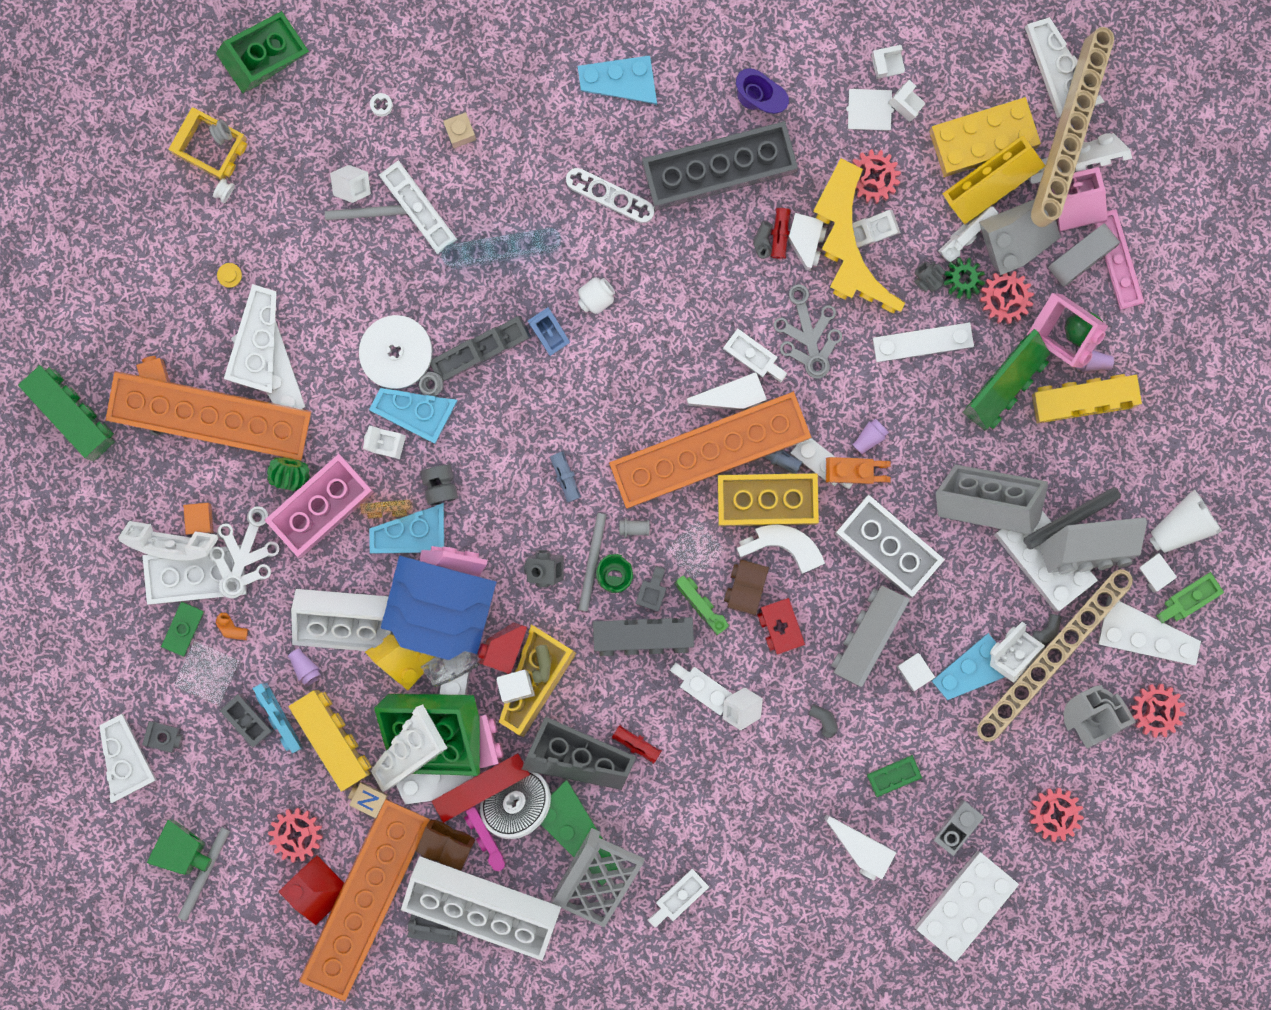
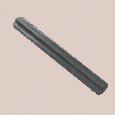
M1112 487L1029 534L1023 539L1024 544L1028 549L1037 547L1065 526L1075 525L1121 498V493L1118 491V488Z

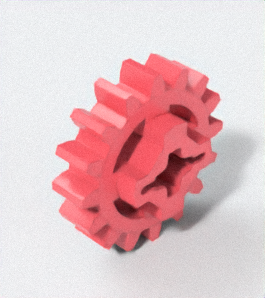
M872 149L869 150L868 156L862 152L859 155L860 161L857 159L852 161V164L858 167L862 166L865 172L864 176L859 179L855 191H858L856 198L859 199L865 196V203L874 198L875 204H878L880 197L887 201L889 198L887 193L889 192L894 195L896 192L892 186H899L900 181L895 179V177L900 176L901 171L894 170L898 163H890V154L886 158L882 157V150L878 152V155H874ZM872 161L880 162L883 165H875ZM871 171L873 174L881 173L877 182L875 179L867 180ZM890 174V182L886 187L884 177ZM870 187L875 189L876 192H869L864 188Z
M1013 271L1010 276L1005 273L1001 277L994 273L992 275L994 281L987 279L985 284L988 288L985 287L980 290L985 296L981 297L979 301L986 303L982 311L989 310L991 313L988 318L991 319L996 316L998 324L1003 319H1006V323L1009 325L1012 322V318L1019 322L1021 320L1020 313L1024 316L1029 313L1025 307L1033 306V303L1028 301V299L1033 297L1034 293L1027 291L1031 287V283L1024 285L1025 276L1019 279L1016 278V271ZM1000 282H1006L1005 287L1001 289L993 288ZM1016 285H1017V286L1019 287V289L1021 290L1022 295H1019V294H1018V292H1017V290H1016V288H1015ZM1010 287L1009 297L1013 298V300H1009L1004 306V297L1001 295H1004ZM991 299L996 301L999 306L998 310L993 306ZM1012 306L1020 307L1013 313H1007Z
M1153 684L1148 685V692L1141 688L1139 691L1142 696H1134L1133 699L1137 704L1130 706L1131 709L1136 710V714L1132 715L1134 719H1138L1135 727L1140 728L1143 726L1142 733L1147 735L1151 731L1152 737L1157 738L1159 732L1162 737H1167V730L1175 733L1174 725L1182 726L1183 724L1179 720V716L1186 715V713L1180 711V708L1185 706V703H1178L1177 701L1181 695L1178 693L1172 695V687L1164 690V684H1159L1157 689H1155ZM1161 694L1167 698L1158 701L1153 695ZM1143 703L1147 705L1146 713L1144 715H1142ZM1154 705L1163 707L1160 711L1161 716L1153 714L1155 712ZM1173 707L1174 712L1173 717L1171 719V717L1169 716L1170 708ZM1159 721L1163 727H1152L1149 723Z
M1058 787L1055 793H1053L1051 788L1046 789L1047 795L1039 792L1038 797L1040 800L1031 801L1036 806L1035 809L1028 811V813L1034 815V818L1029 820V822L1037 824L1034 831L1036 833L1043 831L1041 836L1043 839L1051 835L1052 842H1056L1057 836L1062 841H1066V834L1074 837L1073 829H1081L1077 821L1084 819L1083 816L1078 815V811H1081L1083 806L1075 805L1079 800L1078 797L1070 799L1071 792L1067 790L1062 794L1061 788ZM1057 798L1065 800L1070 806L1063 807L1059 805ZM1047 801L1048 807L1044 813L1040 814L1043 804ZM1055 808L1057 811H1062L1058 822L1056 819L1051 818ZM1072 816L1070 824L1066 827L1065 822L1068 817ZM1043 823L1053 824L1055 831L1048 830Z
M296 808L295 813L292 814V811L287 809L285 817L282 814L277 815L279 822H271L275 830L268 832V835L274 836V840L270 841L269 844H276L277 848L274 850V853L276 854L281 851L283 853L282 860L291 856V862L294 863L299 856L301 861H305L306 853L312 857L315 855L312 848L319 849L321 847L316 841L323 838V835L317 833L322 828V825H315L318 818L313 817L310 819L309 810L301 814L300 808ZM296 818L305 821L309 826L303 827L299 825ZM286 822L287 829L283 835H280V829ZM293 828H295L296 832L300 831L302 834V836L298 838L299 842H297L295 838H290V834L293 833ZM312 835L311 842L305 849L304 841L307 836ZM287 843L293 846L294 851L286 849L283 844Z

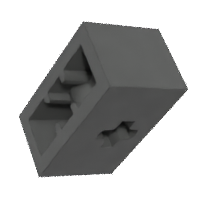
M237 694L220 710L252 748L258 747L275 731L243 694Z

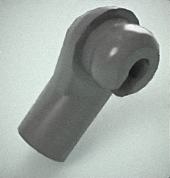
M767 221L761 222L753 241L757 255L761 259L768 258L772 251L769 235L773 225Z
M1049 614L1047 627L1041 631L1035 630L1032 637L1043 645L1053 641L1059 633L1062 616Z
M812 704L808 715L821 720L823 726L822 735L826 738H832L838 731V725L833 713Z

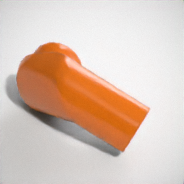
M225 612L217 615L216 626L223 637L247 641L249 629L236 627L229 614Z

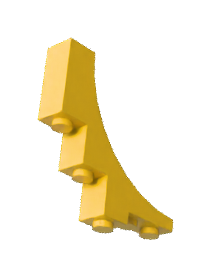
M840 158L814 209V212L818 213L817 219L826 224H829L830 221L835 222L822 250L826 251L824 256L835 262H838L839 258L844 260L830 287L834 289V295L846 300L847 296L852 298L856 290L861 291L860 297L870 302H873L874 299L882 302L881 307L893 314L896 310L901 312L905 302L890 293L875 279L864 263L856 244L853 230L852 206L855 189L863 169Z

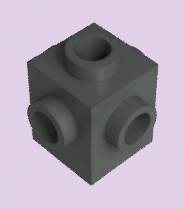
M548 550L535 551V554L526 558L524 564L527 582L535 583L537 587H549L564 580V555L550 554Z

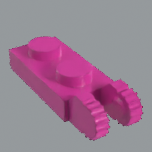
M473 806L466 810L467 815L464 819L470 830L476 829L479 835L476 841L483 852L488 851V863L492 866L491 868L498 872L502 871L505 867V859H503V855L490 831L484 825L476 806Z

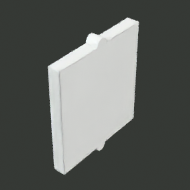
M849 89V106L846 108V111H848V129L891 131V113L894 112V109L888 102L892 98V90Z

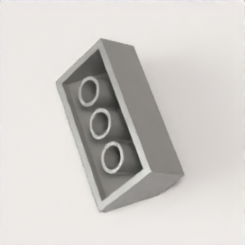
M954 465L936 492L938 517L1023 534H1032L1041 519L1048 481Z
M1145 517L1065 526L1039 545L1048 573L1059 572L1060 575H1063L1073 570L1086 572L1097 567L1099 570H1105L1115 565H1118V568L1131 565L1132 560L1141 555L1147 520Z
M882 585L878 590L873 588L867 599L870 602L868 609L860 611L855 623L859 624L854 633L851 631L848 633L843 642L847 646L842 655L838 653L831 664L835 668L832 673L857 687H862L910 601L909 598Z

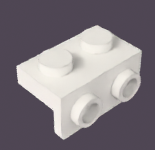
M1023 622L1016 628L1012 627L1001 643H996L990 651V666L1013 683L1045 650V645L1025 632L1026 624Z

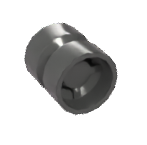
M451 464L420 471L422 483L424 486H427L425 491L427 505L440 504V501L444 500L449 502L459 499L456 485L451 483L454 479ZM436 480H440L442 485L437 486Z

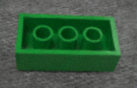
M39 365L18 386L85 459L94 462L115 443L112 438L114 435L113 431L105 423L102 424L100 421L97 422L95 420L98 415L88 405L80 404L78 401L81 399L79 394L72 387L69 388L67 385L64 386L62 384L65 379L55 369L53 370L50 366L45 368Z

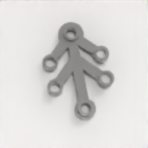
M800 284L794 285L789 291V300L796 305L803 332L788 324L785 318H777L773 327L776 332H784L806 345L809 355L795 349L793 343L789 341L781 344L780 353L783 356H790L805 365L806 373L810 377L820 379L827 375L830 369L828 357L835 345L842 340L840 330H830L827 335L828 341L819 353L817 341L829 321L835 317L836 310L831 305L824 306L821 310V317L813 329L806 306V301L809 297L808 289ZM796 291H801L803 293V298L801 300H797L794 298V293ZM827 308L831 309L833 316L826 317L824 310ZM778 321L785 322L786 327L783 330L777 328L776 323ZM837 332L839 340H831L830 334ZM784 345H790L792 351L790 353L783 352L782 348ZM813 363H821L822 369L820 371H815L813 369Z

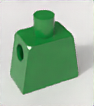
M167 820L147 863L179 874L189 875L194 867L206 872L212 859L201 854L205 846L203 840L177 821Z

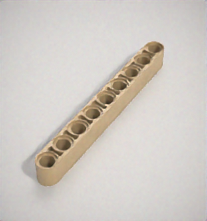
M1099 27L1083 42L1031 211V219L1038 227L1048 226L1062 214L1114 43V35L1106 27Z
M1120 569L1111 574L982 719L977 727V732L983 741H995L1125 596L1130 590L1133 581L1128 571ZM1120 575L1126 577L1128 585L1125 588L1116 587L1114 584L1115 577ZM1101 594L1109 595L1112 600L1111 604L1107 607L1100 606L1097 602L1098 596ZM1087 612L1095 617V622L1089 626L1084 625L1080 619ZM1068 631L1076 632L1079 637L1078 641L1075 644H1068L1064 640L1065 633ZM1055 649L1061 652L1062 659L1059 662L1052 663L1049 661L1047 655L1051 650ZM1041 668L1045 671L1046 676L1042 681L1038 682L1032 679L1031 672L1034 669ZM1022 686L1028 689L1029 696L1025 700H1019L1015 697L1014 693L1018 687ZM1003 705H1008L1012 708V715L1007 719H1003L998 715V709ZM985 724L995 726L996 733L992 737L983 736L981 730Z

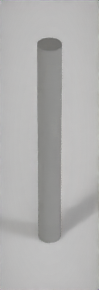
M401 205L325 211V220L403 215L407 213Z
M597 513L578 608L581 611L588 612L606 514Z
M221 827L207 857L212 859V862L206 872L200 870L178 915L179 919L187 921L230 830Z

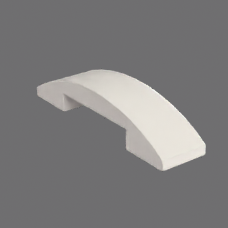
M129 521L118 539L123 544L151 556L170 560H194L208 556L217 542L218 536L194 532L190 538L153 532L151 524Z

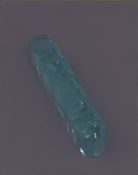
M545 228L450 244L443 249L441 257L448 268L460 269L554 253L560 249L562 240L560 233L556 229ZM548 235H553L557 238V242L554 246H546L543 243L544 238ZM524 239H529L533 242V246L530 250L525 251L519 247L520 242ZM500 243H505L509 246L508 251L503 255L495 252L496 246ZM476 247L484 250V255L479 259L471 256V251ZM452 251L460 254L459 260L454 263L447 261V255Z

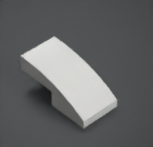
M887 210L868 219L864 218L853 223L858 248L901 233L893 210Z

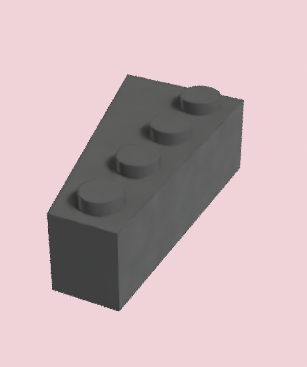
M693 617L593 621L594 651H599V656H614V651L624 650V655H639V650L649 649V654H664V649H674V653H689L688 648H694Z

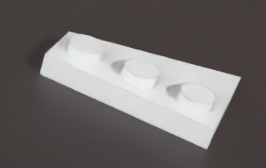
M124 714L99 725L111 803L157 780Z

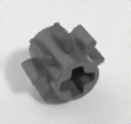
M928 261L924 262L915 270V275L918 278L914 283L925 292L928 289L934 292L943 285L944 278L941 275L945 273V270L934 261L931 264Z

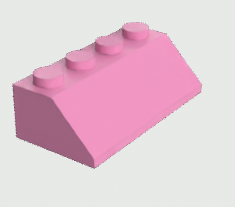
M338 454L269 515L265 521L297 557L302 558L375 492L346 460Z

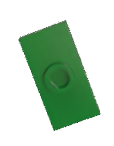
M181 601L161 647L185 657L205 611Z
M913 755L866 774L876 797L922 778Z

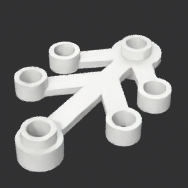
M256 506L248 512L247 521L249 525L240 549L234 539L231 525L222 524L217 529L218 537L224 540L234 561L233 569L230 571L224 560L225 553L221 547H213L208 554L209 559L215 562L222 579L219 582V590L226 598H237L242 594L245 585L258 579L265 580L271 574L270 567L262 564L254 572L241 576L245 566L267 556L274 557L279 552V545L276 542L270 541L263 548L249 553L258 528L266 523L265 519L268 517V513L263 507ZM254 513L261 516L259 522L253 520L252 516ZM222 527L228 528V536L222 535ZM268 545L275 546V553L272 554L267 551ZM214 550L220 552L221 556L219 559H215L212 556ZM260 568L266 569V576L263 577L259 574ZM228 582L235 584L234 591H230L227 588Z

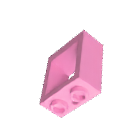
M1052 293L1028 334L1033 329L1037 330L1049 351L1072 367L1083 368V366L1090 362L1096 345L1103 341L1108 325L1063 294ZM1065 307L1093 326L1076 355L1048 337Z

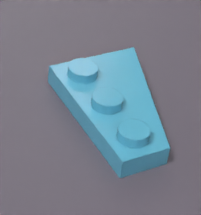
M650 56L577 66L582 92L657 105Z
M380 388L369 410L436 444L458 400Z
M444 503L369 528L370 554L421 553V550H431V546L445 547Z
M987 633L931 681L947 700L1005 677L990 666V651L996 644L995 640Z
M261 683L252 688L259 704L267 711L270 724L274 729H278L281 734L280 741L285 750L296 753L303 749L300 740L268 683Z

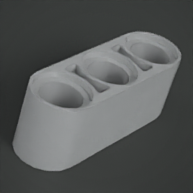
M1103 224L1053 262L1048 269L1062 287H1065L1120 244V241L1108 226Z

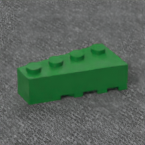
M566 779L551 795L549 811L541 825L575 857L590 829H598L569 780ZM601 848L598 851L601 858L611 856L610 852ZM615 863L605 864L608 871L618 870ZM599 865L589 867L591 874L602 872ZM606 879L597 880L602 886L607 882Z

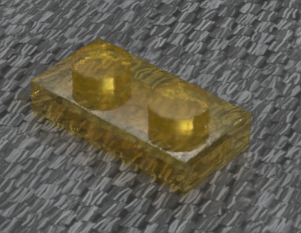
M398 500L360 504L361 514L367 515L368 519L382 518V513L391 512L392 517L407 516V511H412V501Z

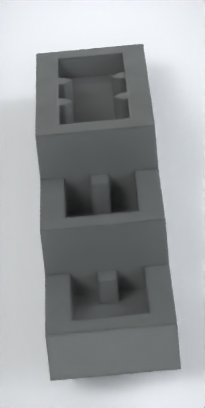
M517 316L431 360L430 365L444 382L508 351L532 337L522 317Z

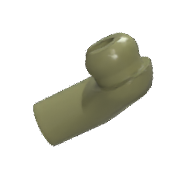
M540 645L535 648L540 668L532 672L535 683H545L550 677L551 660L547 645Z

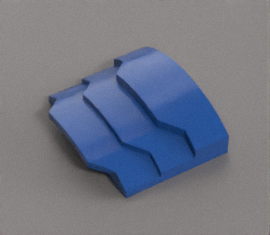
M399 556L381 629L392 631L402 648L450 660L464 651L478 654L497 581Z

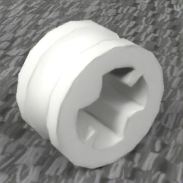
M379 93L370 100V107L375 115L383 117L392 111L393 104L388 95ZM384 99L387 100L388 103L385 104L388 107L385 110L382 108L379 110L375 109L377 107L375 103L377 100L381 102Z
M223 178L218 183L213 197L215 199L221 198V202L226 203L235 188V184H228L227 180Z

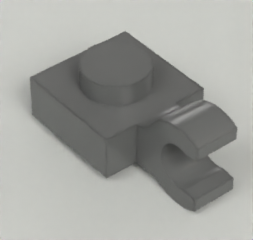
M656 566L651 582L643 580L635 604L659 612L667 589L660 586L665 572L664 568Z

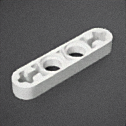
M574 168L566 176L567 185L571 190L638 223H648L654 216V207L647 200L583 169ZM581 174V179L587 183L589 178L593 179L589 184L588 192L583 191L586 186L581 183L574 186L571 176ZM597 184H602L606 188V194L602 197H596L592 193L593 187ZM625 195L628 198L627 206L624 208L617 207L614 204L616 196ZM632 200L637 201L635 206L642 209L644 206H647V211L650 215H644L643 218H640L639 212L632 209L631 214L627 211L631 208Z

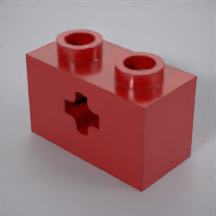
M789 598L760 608L761 613L757 614L761 627H767L769 636L765 637L770 652L775 650L777 655L805 645ZM777 620L787 625V628L783 629L784 634L782 635L779 631H774L773 629L777 625Z

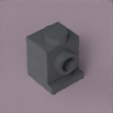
M149 721L142 745L174 753L176 748L180 749L183 741V735L180 734L181 728ZM161 733H165L167 735V740L165 742H161L159 740V735Z

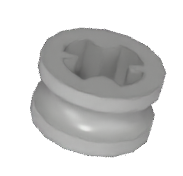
M223 120L217 121V125L212 124L209 126L211 135L219 145L224 144L225 139L228 141L232 139V133Z

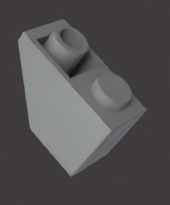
M961 800L943 823L934 841L954 856L984 816L967 802Z

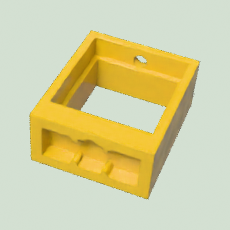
M192 107L168 150L173 155L220 180L226 178V176L229 178L236 167L233 164L238 155L242 156L247 148L248 143L245 142L247 138L244 134L229 127L232 138L236 139L220 170L192 157L184 151L200 122L202 121L208 125H217L218 121Z

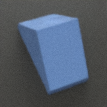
M549 307L528 320L529 326L550 356L570 343Z

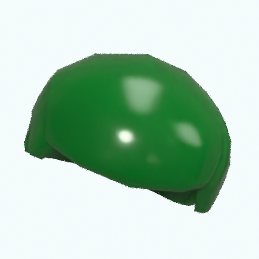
M1089 312L1090 314L1098 318L1100 321H1102L1101 318L1098 317L1095 313ZM1073 313L1067 319L1064 327L1068 341L1080 348L1093 326Z
M620 554L607 555L599 562L596 569L598 584L609 593L623 592L630 586L633 579L631 563ZM611 571H618L622 577L610 576L608 574Z

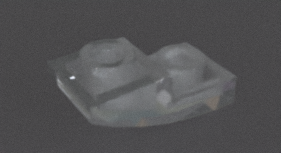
M464 651L450 660L435 657L421 666V668L435 688L468 673L479 666V663L472 653Z

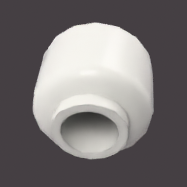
M594 277L579 289L580 299L578 303L585 312L590 310L594 314H599L613 303L615 291L605 278L599 279Z

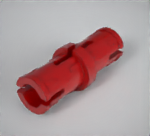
M776 208L774 229L771 230L773 242L770 257L786 259L787 240L790 235L789 221L791 209Z
M621 725L618 726L611 738L629 748L632 754L637 753L652 762V764L656 762L662 750L643 740V736L639 735L638 737Z

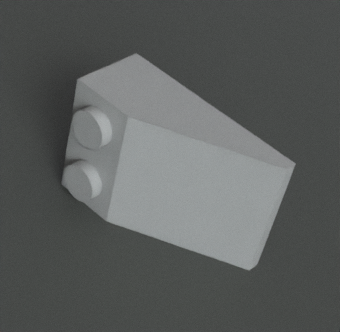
M1035 199L979 222L990 261L1000 275L1024 266L1061 238L1056 220L1046 227H1038L1033 223L1031 211Z

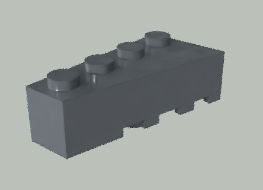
M545 716L521 770L622 790L636 756Z

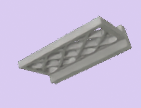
M591 828L556 887L551 903L605 927L642 867L645 858L599 838L600 831ZM601 848L610 852L611 856L601 858L598 851ZM628 860L634 863L635 866L624 868L621 861ZM615 863L618 870L608 871L605 864ZM599 865L602 872L591 874L589 867ZM622 876L624 883L614 884L612 877ZM606 879L608 886L598 887L595 880ZM589 882L592 889L582 890L579 883ZM612 892L615 899L605 900L602 894ZM596 895L598 902L589 903L586 896ZM580 898L582 904L575 905L568 901L570 899ZM602 908L605 913L604 917L595 914L592 909Z

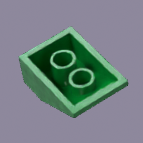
M281 11L223 41L216 55L244 94L307 54L309 50Z

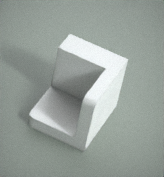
M902 45L872 52L871 57L876 79L905 72L901 55Z
M910 80L904 83L888 102L909 122L916 118L918 112L925 105V102L913 92L916 85Z
M347 165L330 173L334 196L353 203L371 194L367 171Z
M1160 553L1153 555L1150 560L1139 568L1149 583L1147 585L1152 592L1159 591L1177 578Z
M919 653L896 666L912 691L917 690L935 678Z
M521 670L497 677L502 702L510 703L535 696L529 671Z
M742 688L724 699L723 720L739 730L746 728L761 718L763 698L747 688Z

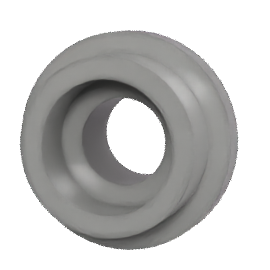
M427 372L420 379L419 388L424 395L437 396L443 389V380L439 374ZM430 380L435 382L433 389L428 386Z

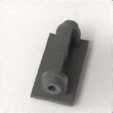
M411 914L407 937L456 945L459 931Z

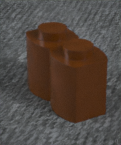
M741 559L739 565L734 563L730 578L735 579L733 588H727L724 602L728 603L727 608L756 616L769 567Z
M430 819L416 851L423 858L439 861L445 866L462 871L473 848L475 839L467 833L452 829L441 821Z

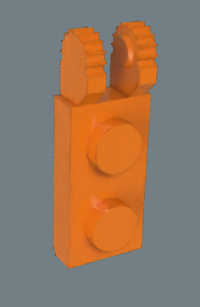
M827 457L826 483H890L891 477L887 475L874 476V467L882 469L891 467V461Z

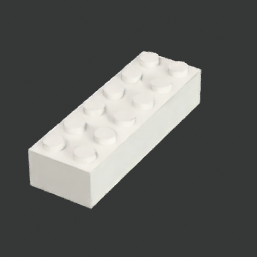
M420 856L411 875L401 908L402 911L539 960H543L561 909L560 906Z

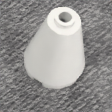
M1193 490L1151 531L1153 537L1150 538V541L1157 551L1162 549L1165 553L1219 534L1222 530L1196 490Z

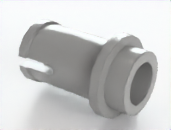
M627 518L619 520V535H624V538H627V535L649 536V520L630 521Z

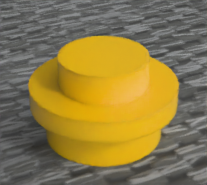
M226 263L218 269L217 279L224 287L232 288L241 282L242 272L237 265Z

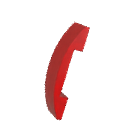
M515 754L432 800L442 822L448 821L531 775L529 771L521 770L524 762L520 754Z

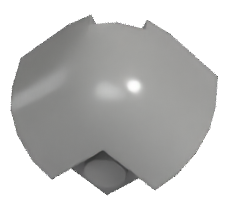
M1102 685L1094 686L1072 698L1064 709V723L1067 730L1070 731L1075 728L1087 749L1106 741L1136 723L1118 693L1113 695L1107 689H1104Z

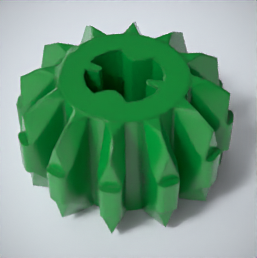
M957 258V266L950 262L948 268L951 271H945L943 274L946 278H951L943 283L944 286L952 285L948 294L951 295L957 290V299H961L963 292L966 299L971 298V291L978 295L980 290L977 286H984L985 284L983 280L978 279L985 275L984 271L976 272L980 264L976 263L973 267L970 266L971 258H967L965 265L961 258ZM960 273H962V276L965 273L969 276L967 279L968 284H966V281L963 284L959 281L961 278Z
M277 457L270 461V466H268L267 480L269 484L276 488L295 491L309 481L310 469L306 463L300 460Z

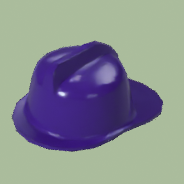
M743 69L738 73L736 77L737 97L742 106L750 110L760 109L772 114L781 113L787 108L789 97L786 91L777 83L756 69Z

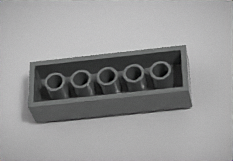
M785 121L642 158V166L654 211L793 175L798 170Z

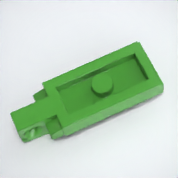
M1210 572L1170 597L1164 603L1167 609L1156 616L1161 623H1164L1171 617H1174L1177 622L1219 597L1224 591Z
M683 575L674 582V585L716 636L729 626L723 615L714 614L712 611L714 606L705 596L701 598L697 593L698 586L690 577L686 579Z

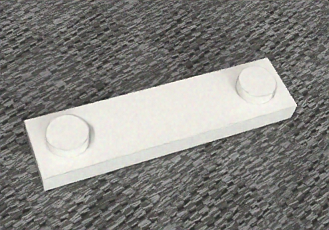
M399 160L379 174L380 178L437 254H440L457 241V238Z
M970 323L872 338L876 363L974 347Z

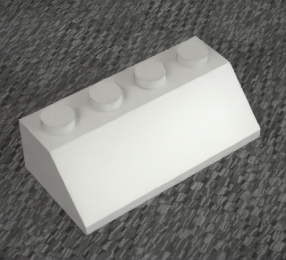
M296 589L291 609L292 645L367 651L371 647H377L383 642V638L389 634L393 635L392 631L381 629L388 596Z

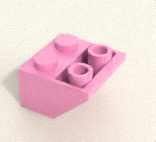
M1099 167L1074 173L1062 214L1056 219L1059 232L1108 220L1106 192Z
M431 546V550H421L420 561L478 577L488 561L479 558V553L461 552L450 547Z
M489 714L479 716L480 768L499 764L501 762L500 758L504 757L501 742L496 743L494 733L498 732L495 718L490 719Z

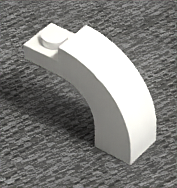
M767 525L756 528L755 532L758 539L754 540L753 536L740 541V547L736 548L741 558L764 547H781L793 556L801 574L825 564L819 549L808 536L795 528L784 525Z

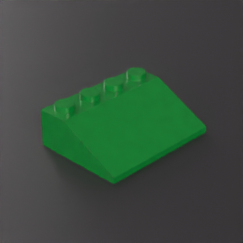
M1033 329L1024 337L962 412L984 431L989 427L993 430L1002 420L999 416L1004 409L1009 411L1018 401L1015 397L1020 390L1025 392L1033 383L1032 375L1036 371L1041 373L1048 365L1047 357L1050 355V352L1037 330Z
M388 694L374 707L386 751L392 745L391 742L395 736H398L403 730L402 726L413 716L412 712L416 707L423 705L447 749L412 774L478 776L480 774V717L474 695Z

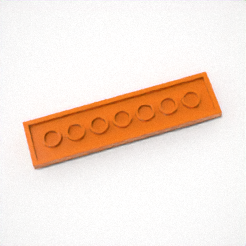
M115 371L105 421L302 460L312 411Z
M793 391L611 461L609 464L625 507L629 509L812 439Z
M385 799L300 976L299 982L346 1001L418 847L425 827L430 821L428 817Z

